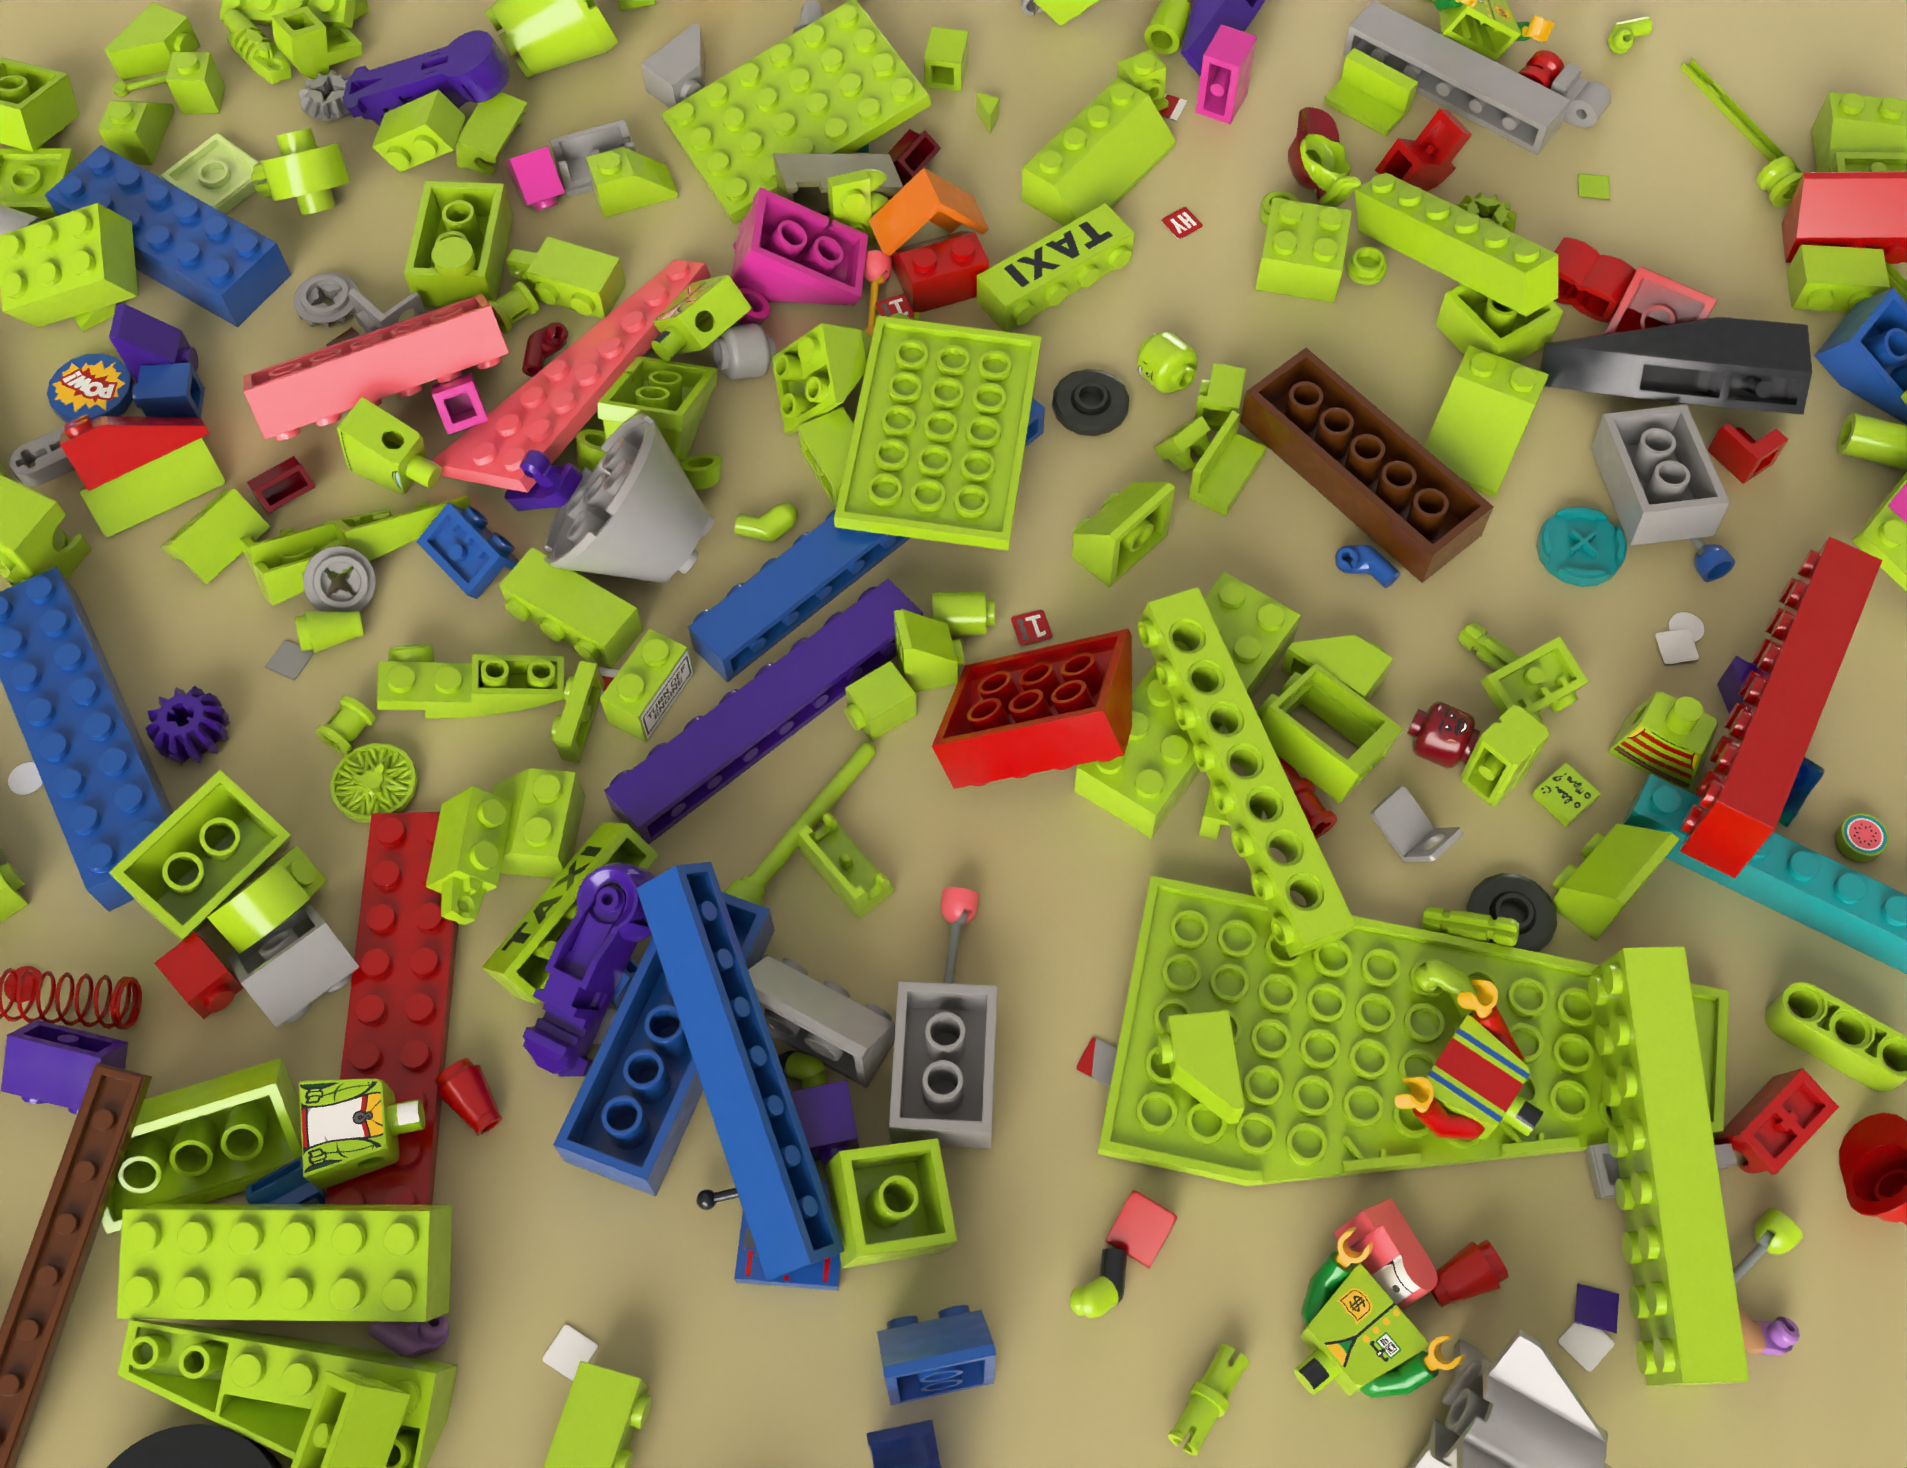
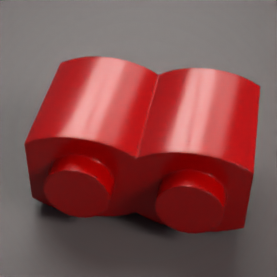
M1564 237L1554 251L1558 254V299L1554 301L1572 305L1581 314L1600 322L1609 323L1626 293L1636 270L1622 259L1609 255H1600L1597 250L1586 242Z

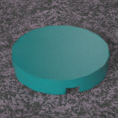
M1583 506L1566 507L1557 511L1555 516L1550 517V519L1548 518L1539 532L1536 548L1541 563L1550 574L1561 581L1580 587L1597 586L1612 579L1621 568L1627 551L1624 532L1617 524L1614 527L1611 522L1607 521L1609 516L1599 510Z

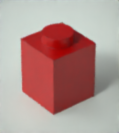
M196 932L192 933L154 963L186 1003L203 1019L211 1013L221 1011L227 1007L234 999L235 994L244 988Z

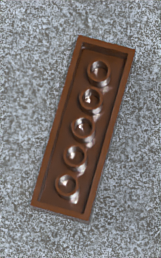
M1308 348L1303 349L1246 391L1240 423L1421 583L1482 536L1494 506Z

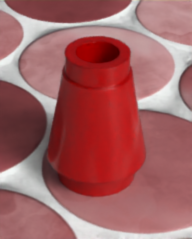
M464 1058L447 1067L436 1077L435 1082L440 1088L437 1095L474 1130L477 1136L488 1132L502 1121L503 1117L498 1111L480 1065L474 1066L469 1058Z
M1488 1240L1477 1245L1471 1241L1436 1270L1437 1286L1430 1292L1442 1308L1449 1303L1453 1304L1500 1289L1499 1283L1509 1278V1275L1500 1256Z

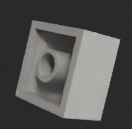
M310 901L306 902L289 918L240 954L236 952L227 958L242 986L276 1028L285 1021L291 1023L304 1016L310 1010L312 1001L326 991L332 993L341 989L352 979V972L359 968L358 964Z

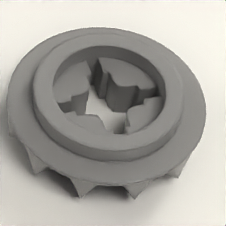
M331 70L328 75L322 76L317 72L315 80H305V88L298 91L303 111L308 116L323 121L336 120L350 114L342 98L345 92V84L350 78L349 74L346 72L338 75L334 70ZM335 90L330 93V95L327 97V100L325 101L323 96L327 95L329 91Z
M334 272L321 273L310 277L299 286L294 296V307L300 319H305L311 327L321 323L328 329L331 322L337 320L344 324L346 315L356 314L347 292L352 288L356 290L358 288L355 282L346 275ZM324 294L326 298L334 301V304L327 306L325 303H322L321 295Z
M345 546L324 548L310 558L302 574L304 593L312 605L320 611H360L369 603L375 591L376 578L372 565L360 552ZM351 566L345 581L354 592L351 594L346 590L337 588L333 592L330 591L326 596L332 582L324 570L327 569L340 574Z

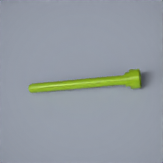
M869 742L861 744L750 876L744 875L740 880L734 879L723 893L762 906V897L766 894L765 886L799 847L797 832L806 825L812 830L822 820L823 815L828 813L876 755L875 746Z

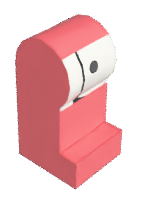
M1392 1198L1361 1211L1333 1233L1337 1240H1339L1346 1230L1356 1227V1230L1348 1237L1347 1243L1350 1249L1353 1248L1358 1253L1363 1252L1371 1241L1373 1242L1371 1253L1362 1263L1370 1275H1373L1376 1282L1401 1310L1406 1309L1437 1286L1438 1278L1433 1263Z

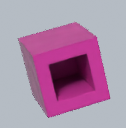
M472 372L463 374L461 377L450 382L432 385V397L448 435L488 421L487 409Z

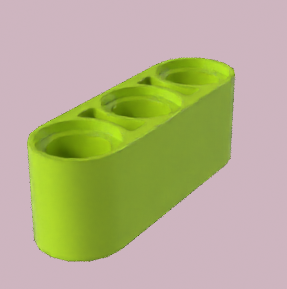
M1795 982L1784 989L1766 1007V1024L1774 1034L1868 1088L1878 1092H1890L1907 1081V1037L1815 985L1807 982ZM1789 1004L1798 1008L1803 1018L1795 1015L1791 1011ZM1836 1030L1846 1036L1849 1044L1843 1042L1838 1037ZM1883 1057H1886L1890 1061H1892L1896 1070H1893L1889 1066H1887Z

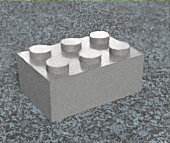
M1687 404L1603 414L1591 450L1629 545L1714 536L1730 501Z
M898 981L889 1117L891 1144L938 1138L940 1147L991 1149L998 986Z

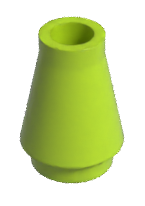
M359 610L352 612L305 611L306 615L294 617L302 652L313 650L314 654L351 639L364 636Z

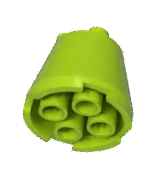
M496 0L490 8L484 11L496 31L503 28L504 32L499 37L510 55L513 56L519 53L520 57L516 58L515 61L527 79L537 74L608 53L614 49L613 46L619 43L593 0Z

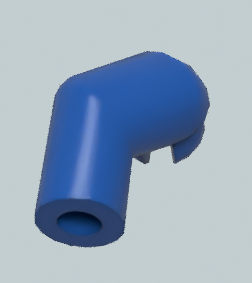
M1370 545L1343 546L1336 552L1335 561L1339 570L1349 574H1370L1384 588L1390 587L1400 576V572Z

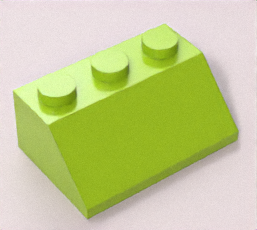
M219 770L121 860L109 874L145 910L182 942L209 921L207 917L237 891L242 889L290 843L291 834L225 773Z

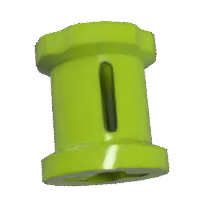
M520 281L512 285V290L496 301L488 300L500 331L504 334L512 331V325L526 315H533L539 311L536 299Z
M343 695L339 700L340 707L325 725H318L315 732L317 737L327 746L346 756L352 751L351 744L366 726H372L376 722V717L358 700Z

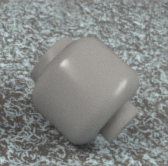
M755 323L732 325L712 343V355L716 368L719 371H723L725 376L732 380L765 375L770 361H772V356L776 354L773 338L771 336L767 337L764 329Z

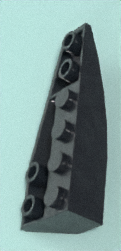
M1714 317L1544 343L1540 371L1549 374L1545 383L1547 387L1677 403L1803 415L1812 376L1808 325Z

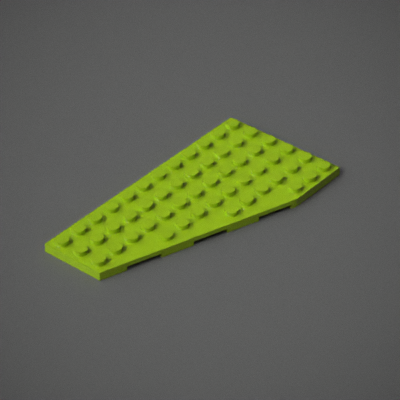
M1150 875L1097 1154L1238 1185L1254 1186L1585 1151L1590 1145L1608 1143L1609 1128L1613 1126L1611 1107L1605 1105L1601 1091L1602 1078L1606 1075L1604 1055L1598 1054L1595 1045V1029L1597 1025H1600L1597 1005H1592L1588 992L1589 978L1593 975V970L1600 965L1353 915L1352 918L1356 926L1342 939L1290 958L1285 946H1281L1276 941L1271 928L1272 917L1265 902L1260 901L1257 896ZM1440 959L1466 973L1471 984L1472 980L1475 979L1490 981L1495 985L1498 991V1000L1495 1006H1497L1525 1058L1524 1063L1531 1070L1530 1076L1518 1094L1544 1111L1528 1136H1525L1501 1120L1486 1140L1479 1138L1474 1140L1439 1138L1415 1116L1413 1108L1401 1109L1396 1106L1395 1097L1397 1094L1411 1095L1409 1086L1402 1081L1403 1078H1426L1463 1022L1447 991L1438 986L1434 991L1428 992L1422 990L1414 976L1417 968L1425 966L1426 960ZM1690 983L1713 1137H1717L1724 1131L1730 990ZM1229 1010L1245 1106L1239 1123L1228 1124L1171 1080L1169 1063L1161 1064L1158 1052V1034L1164 1033L1170 1015Z

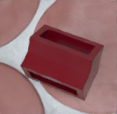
M909 129L887 154H890L904 186L930 162L941 147L926 130L919 134Z
M295 456L247 482L267 515L316 487Z

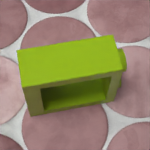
M1317 663L1311 666L1303 675L1296 671L1282 687L1281 695L1278 697L1272 693L1257 711L1275 753L1339 803L1385 758L1404 730ZM1303 704L1358 746L1359 749L1346 760L1289 715Z

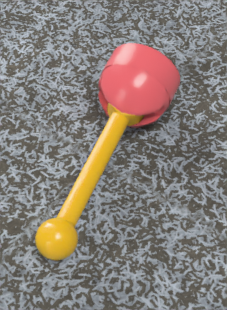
M877 250L866 252L863 277L871 285L868 327L864 330L871 338L877 316L875 303L878 301L879 286L890 278L893 263L891 256H887L882 251Z

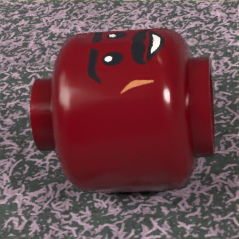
M1437 701L1429 707L1427 712L1420 709L1417 710L1407 734L1415 737L1412 746L1416 755L1442 767L1452 768L1458 762L1465 764L1468 761L1480 731L1474 728L1475 719L1472 715Z

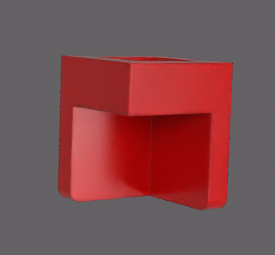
M1726 423L1719 428L1707 451L1742 484H1745L1774 464L1789 439L1776 428L1756 441L1741 427L1735 429L1731 424Z

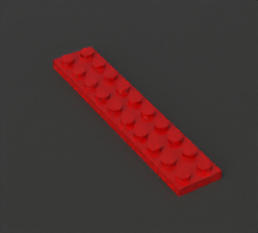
M440 812L371 814L354 960L359 968L352 973L340 1080H384L394 1092L396 1103L420 1099L425 1112V1129L398 1134L400 1157L396 1163L327 1188L325 1204L432 1205L442 1099L437 1095L440 1088L436 1084L435 1079L445 1070L458 923L441 916L442 894L426 888Z

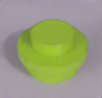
M1373 247L1357 249L1349 257L1346 265L1348 276L1354 282L1362 285L1379 283L1383 280L1387 271V264L1383 253Z

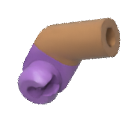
M1739 1307L1744 1347L1747 1352L1752 1354L1782 1355L1791 1351L1793 1345L1798 1342L1800 1338L1799 1329L1792 1320L1786 1317H1777L1775 1321H1753Z

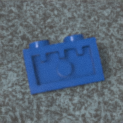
M448 502L416 542L467 596L478 599L504 566L513 569L517 565L519 560L512 554L515 547L502 535L496 532L492 533L486 527L489 523L488 519L478 510L471 506L462 509Z

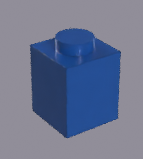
M191 363L141 365L138 383L133 384L132 395L136 407L141 408L145 416L201 417L205 388Z

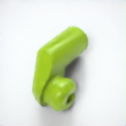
M1644 16L1616 22L1607 39L1609 49L1615 54L1626 53L1634 43L1633 38L1650 35L1653 27L1651 18Z

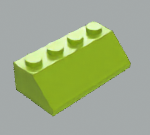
M1117 77L1023 166L1021 200L1063 226L1104 203L1112 209L1176 146V140L1150 96Z
M281 1057L144 1099L101 1221L106 1233L121 1230L122 1209L154 1203L204 1204L245 1191L247 1185L301 1157L300 1105L283 1058Z

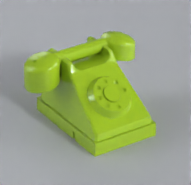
M637 356L625 370V373H622L598 402V419L603 420L605 432L587 429L577 433L578 464L582 469L587 467L593 471L606 454L605 451L600 449L601 445L625 421L634 415L643 413L652 418L694 490L700 491L715 486L721 479L722 458L714 454L688 456L712 391L717 385L718 368Z

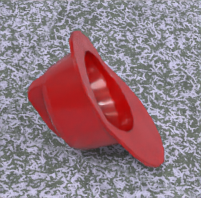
M1878 1113L1867 1116L1853 1125L1844 1136L1839 1149V1165L1846 1188L1847 1199L1851 1208L1861 1215L1878 1217L1887 1222H1903L1907 1225V1121L1897 1114Z

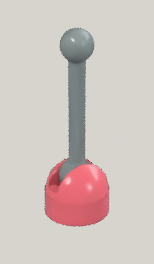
M950 887L942 890L941 913L944 919L952 924L943 983L953 984L961 926L972 921L978 911L980 895L969 889Z

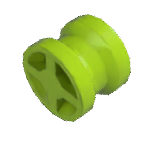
M1783 156L1770 162L1761 170L1756 178V184L1761 190L1769 192V201L1775 207H1783L1791 203L1803 173L1796 172V163L1791 157Z

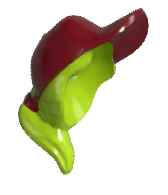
M1305 107L1301 109L1298 116L1297 135L1288 150L1290 170L1302 187L1316 192L1317 199L1321 205L1337 207L1345 202L1352 192L1361 185V180L1355 176H1349L1351 167L1345 158V147L1340 143L1338 128L1334 119L1327 112L1318 108Z

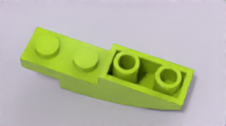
M472 654V663L378 661L377 710H425V719H452L523 711L564 699V656Z

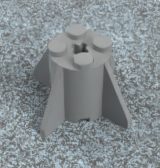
M1520 1329L1493 1362L1479 1349L1461 1339L1457 1341L1454 1345V1359L1462 1354H1466V1359L1460 1366L1455 1367V1380L1442 1400L1443 1404L1450 1407V1411L1444 1424L1436 1419L1434 1420L1430 1442L1409 1467L1612 1468L1604 1463L1608 1440L1607 1431L1596 1423L1541 1342Z

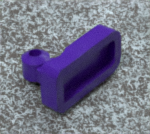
M529 450L521 462L520 468L526 476L536 481L535 485L528 493L507 489L504 498L517 511L562 507L570 500L581 482L582 474L571 463H567L564 466L549 465L550 461L544 453L537 450Z

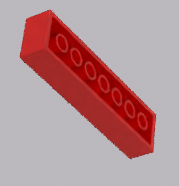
M1830 536L1819 552L1812 549L1808 552L1797 573L1801 578L1797 580L1791 577L1779 597L1778 602L1785 605L1784 609L1778 608L1767 625L1765 632L1771 634V639L1765 638L1754 655L1752 663L1757 665L1758 670L1757 672L1753 670L1749 672L1738 692V695L1744 697L1743 704L1736 703L1725 722L1724 727L1730 730L1728 733L1729 737L1724 735L1721 737L1710 757V761L1715 763L1714 771L1708 769L1696 789L1695 795L1700 797L1699 806L1693 804L1681 824L1680 830L1687 833L1679 852L1735 879L1774 832L1883 560Z

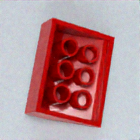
M1129 628L965 665L932 744V748L953 788L971 785L983 786L992 781L1012 777L1024 778L1033 773L1053 769L1065 770L1074 765L1094 761L1106 762L1116 757L1124 756L1132 729V635Z

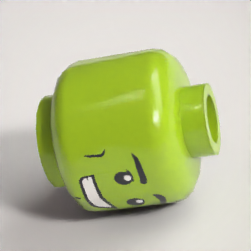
M1169 331L1150 335L1142 342L1138 350L1137 370L1157 391L1165 394L1174 393L1187 388L1194 381L1198 367V356L1194 349L1177 334Z

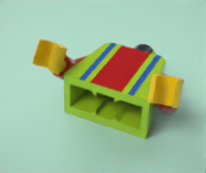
M1473 979L1472 985L1477 990V997L1472 992L1461 991L1457 998L1461 1007L1475 1010L1473 1017L1467 1014L1426 1078H1403L1402 1081L1409 1086L1411 1095L1397 1094L1395 1104L1401 1109L1413 1108L1415 1116L1439 1138L1462 1140L1479 1138L1486 1140L1501 1120L1525 1136H1528L1544 1113L1542 1109L1518 1094L1530 1076L1531 1070L1524 1063L1525 1058L1497 1006H1495L1498 1000V991L1495 985L1490 981Z

